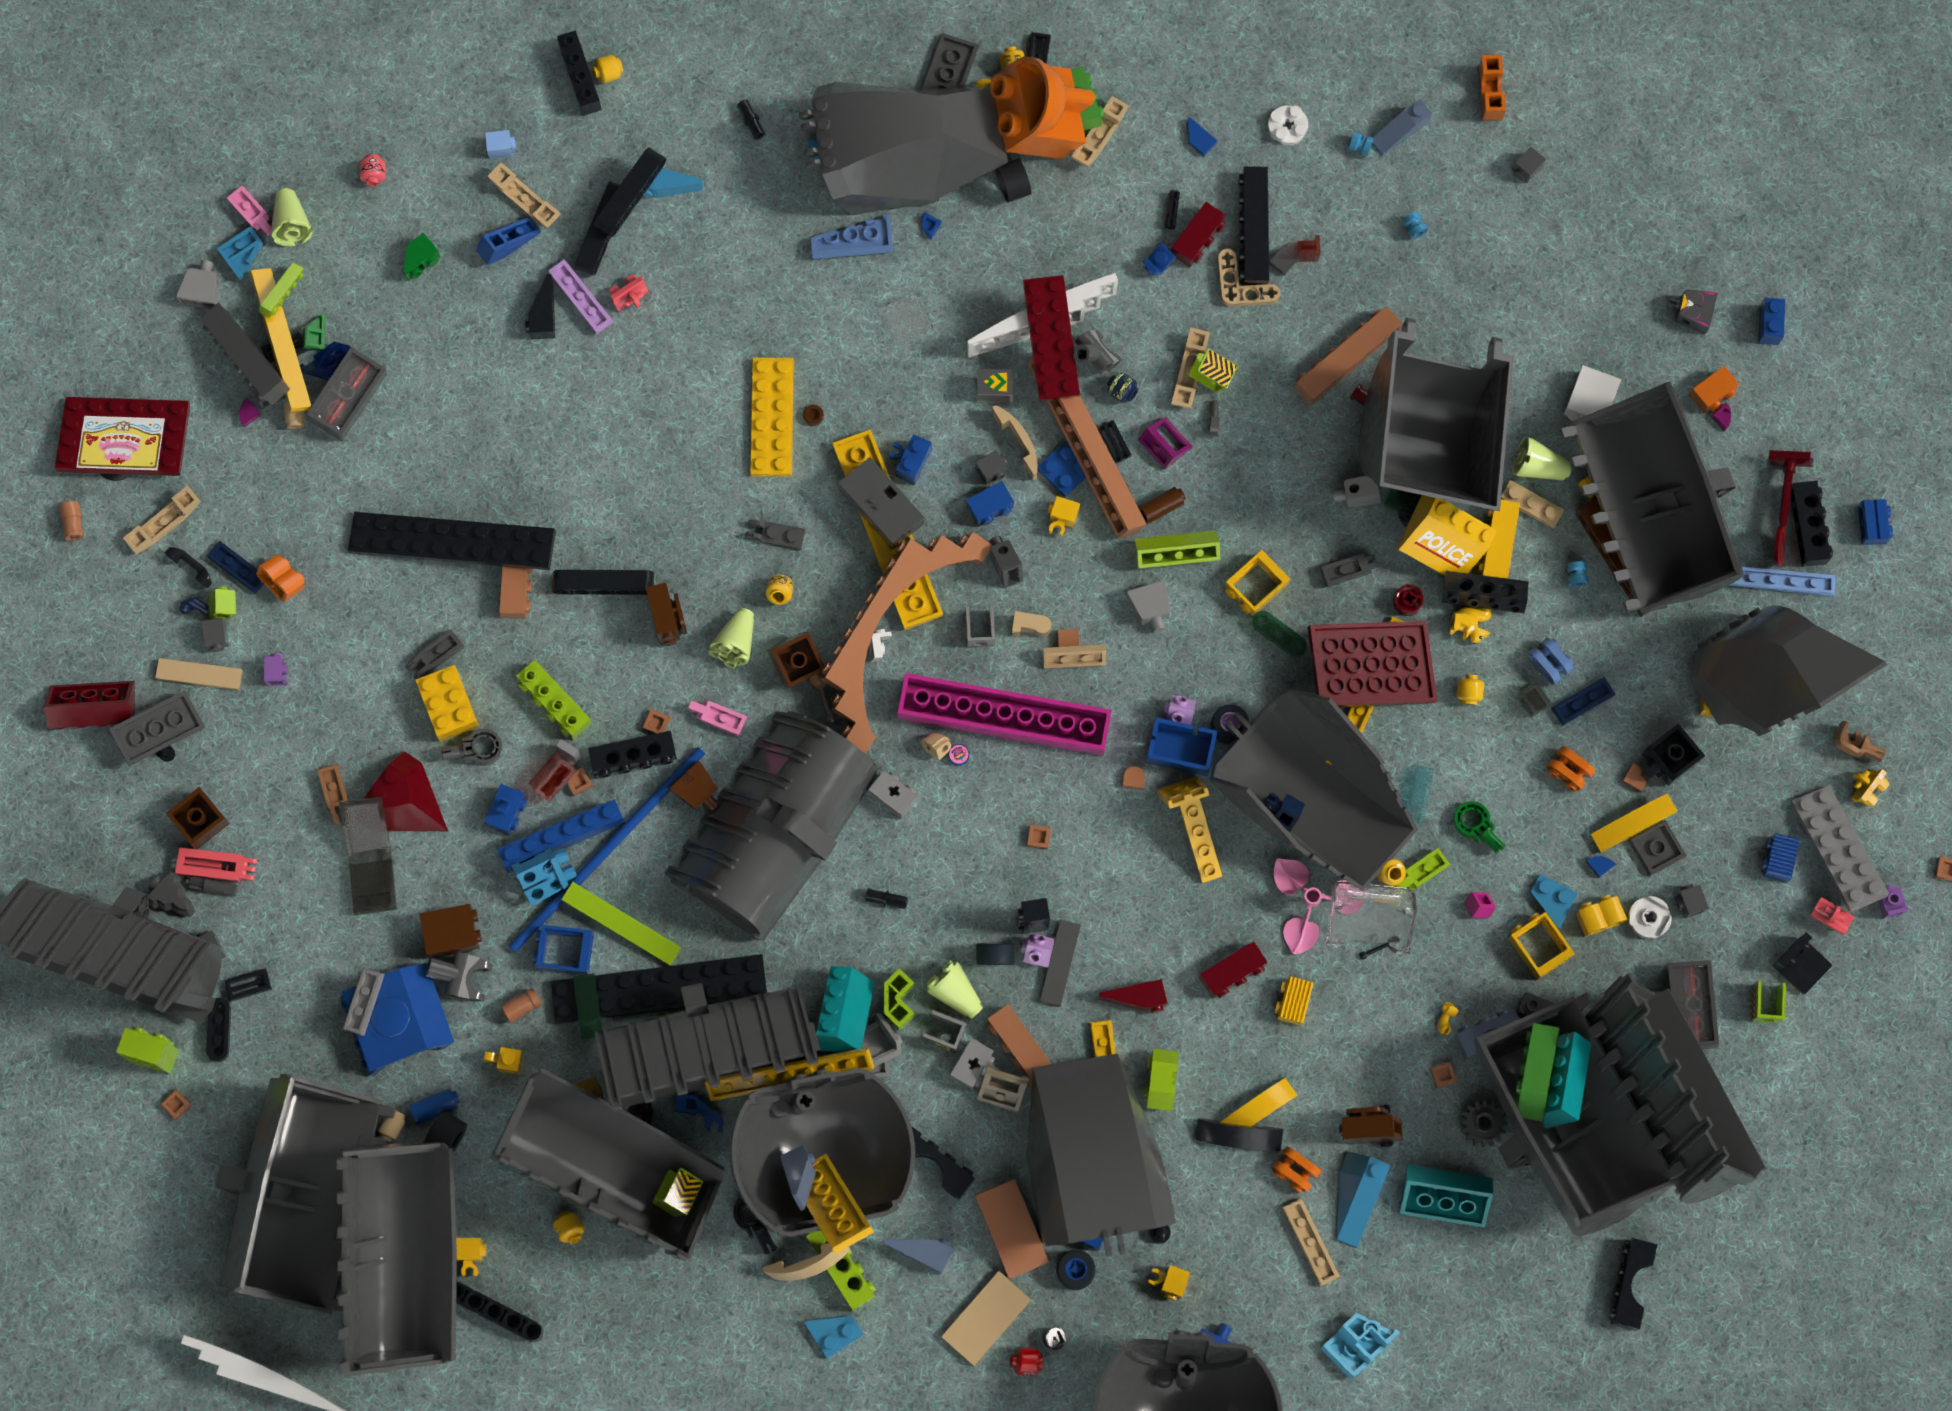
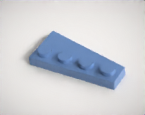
M890 213L883 215V218L866 220L865 223L854 226V224L846 226L844 230H833L811 237L813 259L893 252Z

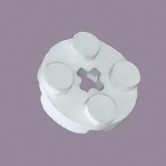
M1281 106L1271 113L1268 121L1270 136L1283 145L1299 143L1308 130V119L1299 106ZM1286 121L1293 124L1291 129L1283 127Z
M1654 896L1639 899L1629 910L1628 925L1639 937L1656 939L1662 936L1671 925L1672 918L1668 910L1669 907L1663 900ZM1654 914L1653 919H1655V922L1651 921L1648 923L1644 915Z

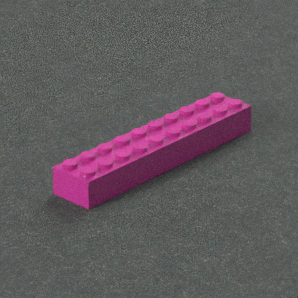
M905 673L898 708V719L1104 756L1112 710Z

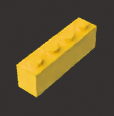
M1501 499L1500 511L1488 509L1487 516L1491 517L1490 524L1487 525L1497 530L1489 549L1483 555V563H1479L1478 575L1508 579L1520 503Z

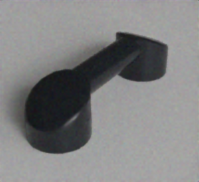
M167 548L164 554L176 564L182 559L199 573L195 579L207 589L210 587L212 580L203 565L182 549Z

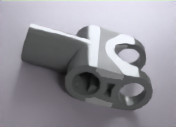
M1086 331L1075 341L1078 345L1074 349L1073 356L1075 360L1079 363L1091 362L1100 374L1109 372L1122 359L1102 342L1103 335L1100 331Z
M455 952L452 963L430 958L426 966L425 976L447 982L444 993L447 996L461 1000L484 1001L485 995L478 993L472 987L470 977L474 971H480V969L492 971L493 965L476 956Z

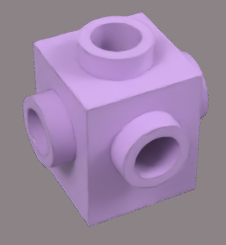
M1172 695L1170 703L1166 702L1163 715H1167L1166 720L1191 725L1196 701L1187 699L1184 696Z
M1030 933L1028 941L1024 940L1021 953H1025L1023 962L1048 968L1055 939L1041 934Z

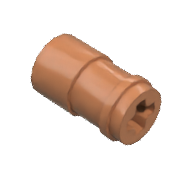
M67 500L59 505L63 536L67 541L80 540L84 537L80 503Z
M534 988L527 989L521 995L501 1004L504 1010L501 1015L503 1018L508 1017L510 1023H513L525 1016L524 1014L539 1008L542 1003Z

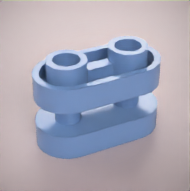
M1546 638L1540 643L1541 651L1533 648L1527 653V656L1543 677L1551 685H1555L1561 680L1560 672L1568 675L1573 671L1574 662L1568 655L1563 654L1556 640ZM1546 657H1548V658L1553 662V664L1555 665L1554 667H1553V665L1547 660Z

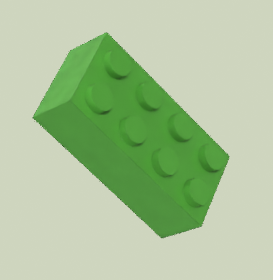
M1533 1023L1532 1032H1527L1526 1044L1529 1045H1526L1524 1048L1522 1059L1524 1061H1522L1519 1077L1523 1078H1519L1515 1104L1522 1118L1543 1121L1559 1034L1558 1027Z

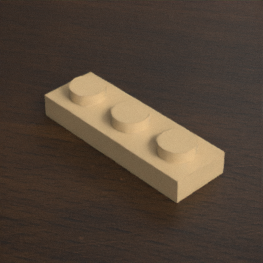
M1511 480L1501 495L1502 500L1520 503V511L1553 529L1564 512V509Z
M1106 644L1043 648L1044 669L1106 665Z

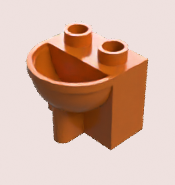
M1025 56L1013 61L991 77L990 92L995 98L999 117L998 131L1003 137L1005 152L1063 159L1086 143L1080 113L1094 103L1095 94L1092 90L1075 88L1071 69L1049 66L1038 58Z

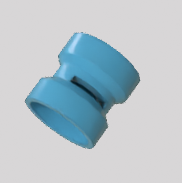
M1355 131L1348 150H1358L1361 155L1367 157L1374 138L1371 136L1363 137L1361 132Z
M1419 211L1407 215L1401 221L1403 226L1408 228L1410 239L1418 238L1428 231L1427 225L1421 221L1422 216Z
M1576 561L1566 565L1567 572L1569 573L1567 579L1568 586L1581 587L1589 584L1588 576H1586V571L1588 570L1586 562Z

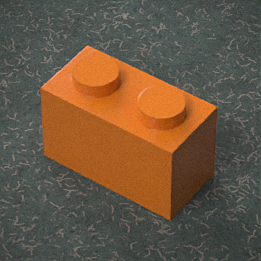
M1723 366L1694 387L1689 396L1703 413L1709 410L1713 412L1721 406L1720 402L1725 398L1730 400L1737 394L1736 389L1740 384L1728 369Z

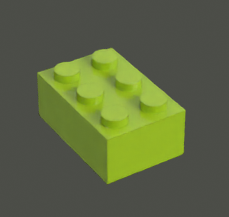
M133 1026L132 1030L124 1029L116 1053L129 1062L171 1074L179 1049L166 1036L155 1032L151 1036L144 1029Z

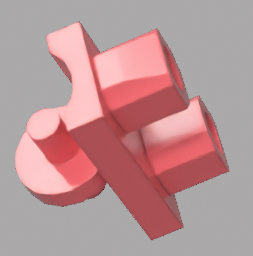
M631 274L625 280L626 286L620 288L618 285H615L609 289L610 297L618 312L632 304L637 308L641 306L639 299L649 292L641 276L637 278Z
M1822 897L1819 898L1810 914L1814 919L1842 935L1846 933L1855 917L1841 909L1840 906H1836Z

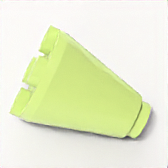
M740 608L710 644L708 653L724 661V664L729 668H736L737 665H745L749 662L754 625L753 612L746 608Z
M949 960L941 968L943 971L938 977L933 975L926 982L928 987L926 991L957 1012L972 1019L982 1010L981 1001L958 962L953 963Z

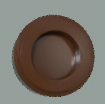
M809 405L803 412V418L808 425L817 426L823 421L824 413L818 405Z

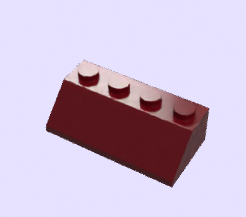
M135 681L50 685L44 704L47 727L63 729L65 727L84 728L86 726L104 727L119 724L135 716Z

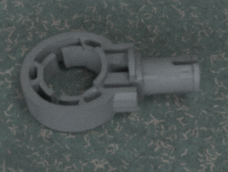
M478 729L471 733L469 737L461 738L460 745L441 747L442 758L445 761L462 757L465 759V763L473 762L481 766L491 765L501 755L502 742L494 731ZM487 735H489V741L494 746L491 755L493 756L495 751H498L491 759L490 754L482 756L474 748L476 742L480 739H486Z

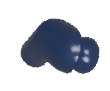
M198 598L185 599L179 606V611L182 614H188L190 610L195 609L204 615H207L209 612V605Z

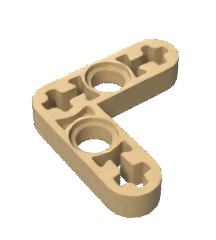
M1224 249L1219 253L1218 270L1221 300L1225 306L1272 305L1278 302L1280 289L1276 285L1239 286L1236 253L1231 249ZM1225 255L1232 258L1229 262V268H1226ZM1225 274H1232L1235 279L1233 282L1228 283L1223 279V276ZM1228 288H1232V296H1236L1233 301L1227 298ZM1262 290L1263 297L1260 300V291ZM1272 290V293L1275 295L1273 298H1270L1269 295L1264 294H1268V291ZM1252 291L1257 297L1254 300H1248L1245 294Z

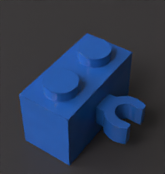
M913 434L906 450L903 449L901 444L894 443L893 448L898 449L899 453L893 454L890 452L889 457L892 460L900 459L896 468V477L915 485L932 451V442Z
M500 784L484 821L485 825L510 835L518 827L519 819L517 818L520 811L524 812L528 801L525 800V794Z

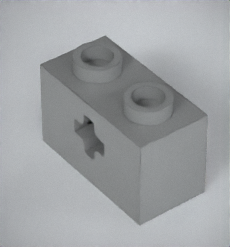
M883 771L869 788V795L902 819L917 801L916 791L909 785L904 786L899 782L900 779L894 773L890 772L888 774L886 771ZM890 790L892 792L898 790V796L893 795L891 797Z
M971 1038L950 1074V1078L970 1090H973L975 1086L979 1088L984 1078L982 1075L983 1071L987 1068V1065L992 1066L995 1060L993 1057L994 1050ZM976 1060L979 1068L971 1070L969 1062L974 1063Z

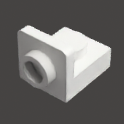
M885 629L874 631L869 644L871 662L879 661L883 658L885 646L883 642L881 643V640L889 639L892 636L891 632H885Z

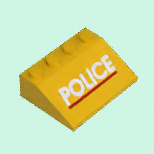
M1422 495L1397 550L1444 576L1446 571L1469 573L1489 549L1497 530L1443 499Z

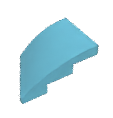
M1356 1313L1322 1346L1321 1350L1352 1381L1400 1332L1396 1329L1391 1330L1383 1327L1379 1322L1369 1320L1365 1316Z

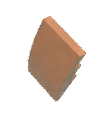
M1015 1178L975 1194L984 1221L1009 1279L1049 1263Z

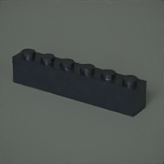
M1244 166L1242 174H1239V186H1242V192H1239V205L1243 207V211H1239V223H1243V230L1239 231V242H1243V249L1239 251V261H1243V268H1240L1239 279L1243 280V286L1269 284L1268 167Z

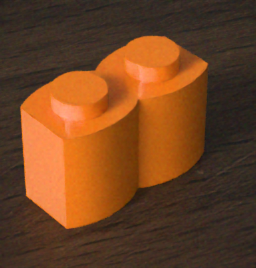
M278 554L261 564L256 573L262 583L269 587L282 602H286L301 592L305 585L303 575L292 569L289 561Z

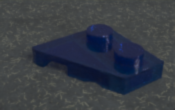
M332 342L323 351L313 356L315 360L305 366L302 363L300 365L301 372L329 381L351 348L350 345Z

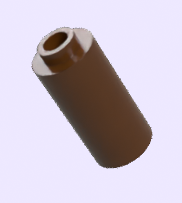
M1173 487L1143 503L1138 508L1145 522L1150 524L1184 505L1186 497L1180 488Z

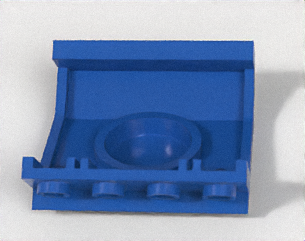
M427 963L399 968L385 974L365 1035L353 1033L355 1047L359 1050L362 1067L368 1077L376 1075L390 1064L434 1048H437V1050L445 1049L454 1042L432 978L425 976ZM357 986L342 991L343 996L340 997L341 1006L346 1016Z

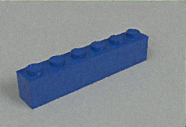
M615 799L497 850L507 873L513 871L512 864L517 862L522 864L536 855L545 852L544 850L548 848L552 852L568 848L625 822Z

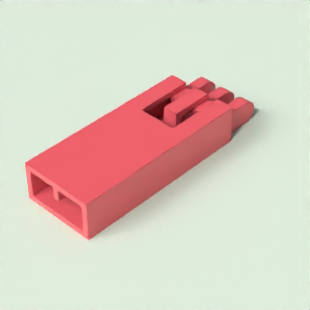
M179 847L175 874L178 876H195L240 883L241 880L254 881L255 876L246 874L247 872H256V868L248 867V864L256 865L257 859L245 858L240 854ZM223 861L236 863V867L227 865L226 871L221 870Z

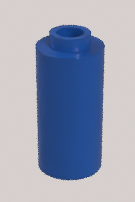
M449 1088L412 1103L409 1106L418 1125L439 1116L443 1111L450 1112L457 1109V1104L460 1103L457 1092H452Z

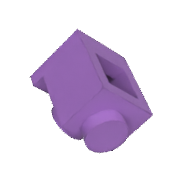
M273 653L269 657H264V682L267 686L289 685L288 679L284 676L288 674L287 662H284L283 655Z
M1894 885L1885 886L1889 895L1878 901L1883 919L1902 915L1909 911L1908 906L1906 907L1901 887L1895 888ZM1891 896H1894L1896 903L1890 900Z

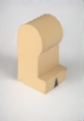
M1015 611L1012 636L1020 637V632L1034 633L1038 637H1046L1050 634L1051 621L1048 617Z

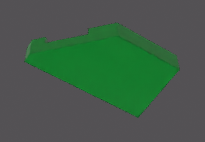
M322 313L303 329V349L323 351L325 349V313Z

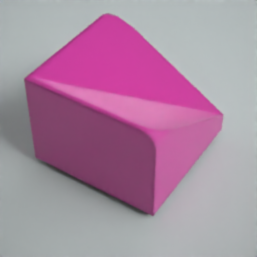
M1470 892L1464 902L1472 918H1490L1496 909L1487 892Z

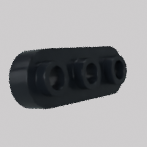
M215 998L213 1009L208 1014L206 1054L213 1062L220 1063L225 1061L229 1055L231 1005L224 998ZM219 1006L224 1007V1011L222 1013L217 1012V1008ZM218 1027L223 1028V1032L221 1034H216V1029ZM221 1048L222 1053L218 1056L215 1055V1050Z

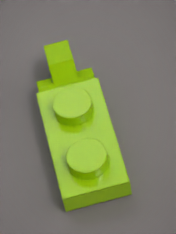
M1437 848L1406 869L1405 878L1394 888L1398 893H1401L1406 888H1409L1411 891L1417 889L1451 864L1440 849Z

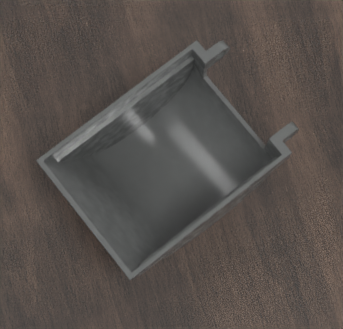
M1405 318L1402 330H1395L1388 338V347L1378 362L1369 386L1359 436L1361 470L1366 476L1374 480V483L1382 487L1500 511L1514 356L1502 353L1503 340L1498 337L1491 338L1487 351V362L1482 369L1405 353L1415 340L1416 320Z

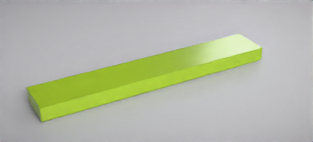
M572 882L561 899L574 909L669 966L672 965L682 947Z

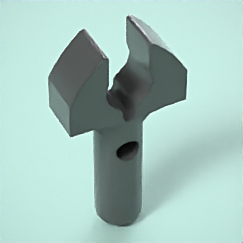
M1217 400L1211 401L1209 436H1218L1219 402Z

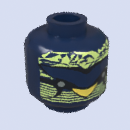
M1119 373L1116 376L1112 375L1107 383L1109 395L1121 403L1131 402L1139 390L1137 381L1125 373Z

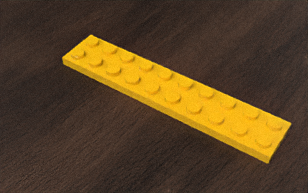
M871 429L832 443L845 477L869 457L889 477ZM889 491L885 493L890 499L894 497ZM859 513L884 576L887 571L885 568L887 563L898 554L896 551L897 547L892 550ZM911 534L904 542L910 538L914 540L913 535ZM928 574L917 579L893 601L904 630L943 617L942 609Z

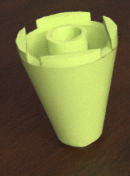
M283 188L275 195L271 228L272 238H274V242L282 246H295L294 242L301 241L302 244L307 242L313 234L309 220L295 191Z
M1524 437L1517 448V451H1520L1518 457L1513 459L1512 474L1518 477L1564 480L1570 476L1572 471L1570 461L1531 437Z

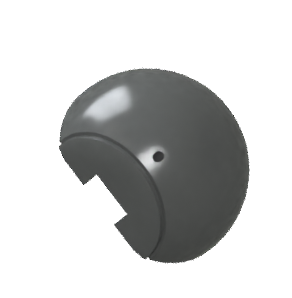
M824 1069L809 1074L810 1077H806L805 1074L792 1076V1078L788 1079V1083L760 1088L751 1093L739 1111L734 1124L730 1146V1160L735 1184L740 1196L753 1215L773 1232L777 1231L778 1236L793 1237L821 1231L807 1206H805L804 1210L800 1211L792 1196L780 1155L802 1145L805 1146L807 1152L811 1151L815 1159L827 1154L867 1220L889 1215L899 1208L898 1204L903 1201L912 1180L915 1164V1142L912 1127L906 1111L897 1096L881 1079L874 1074H870L869 1070L851 1069L827 1073V1070Z
M1181 1331L1169 1334L1168 1340L1136 1339L1126 1342V1347L1123 1346L1104 1369L1096 1388L1093 1411H1283L1276 1382L1263 1360L1257 1353H1253V1348L1236 1343L1213 1342V1336H1208L1207 1333L1200 1332L1195 1333V1335H1186L1185 1332Z

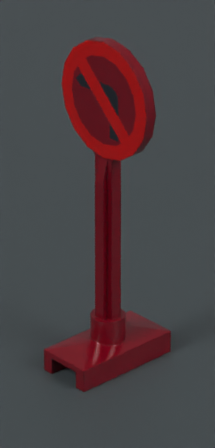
M1769 450L1768 458L1770 464L1773 466H1784L1783 472L1785 473L1779 513L1780 526L1776 531L1774 562L1776 567H1781L1784 559L1785 526L1788 521L1793 474L1796 472V467H1813L1811 452Z

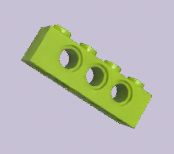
M817 1231L808 1234L806 1238L816 1254H822L821 1245L828 1243L823 1233ZM849 1250L841 1259L848 1262L847 1270L839 1271L836 1268V1264H834L827 1271L851 1310L855 1311L875 1298L873 1292L876 1289L870 1280H864L861 1275L864 1273V1270L858 1261L855 1263L852 1261L850 1255L853 1253ZM852 1278L860 1281V1286L856 1290H851L848 1287V1281Z

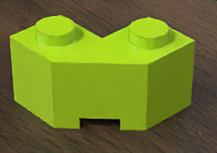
M900 968L884 983V1017L888 1018L890 1023L899 1032L914 1018V1012L902 1001L914 988V982Z
M1153 1048L1152 1057L1148 1056L1146 1069H1150L1149 1087H1144L1143 1099H1147V1108L1173 1110L1179 1051Z

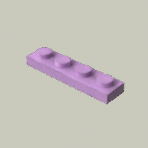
M565 259L548 270V273L552 274L553 280L596 334L613 323L610 316Z

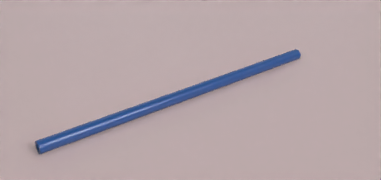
M697 747L584 865L576 874L577 876L568 882L569 887L572 882L580 886L670 792L667 788L695 761H699L705 755L703 750ZM568 888L562 889L508 945L515 953L564 903L561 899Z

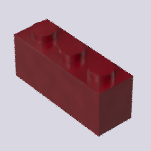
M1205 202L1172 246L1171 251L1177 255L1176 259L1188 267H1191L1193 263L1198 264L1203 256L1202 251L1205 247L1209 248L1214 242L1215 238L1213 236L1216 232L1221 233L1224 229L1226 214Z
M1253 941L1201 973L1199 979L1212 999L1216 996L1220 999L1230 992L1228 989L1236 985L1238 988L1247 982L1246 978L1253 974L1256 977L1264 972V967L1268 962Z

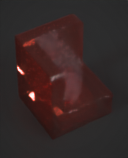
M1315 235L1314 240L1297 241L1298 262H1318L1321 254L1320 235Z

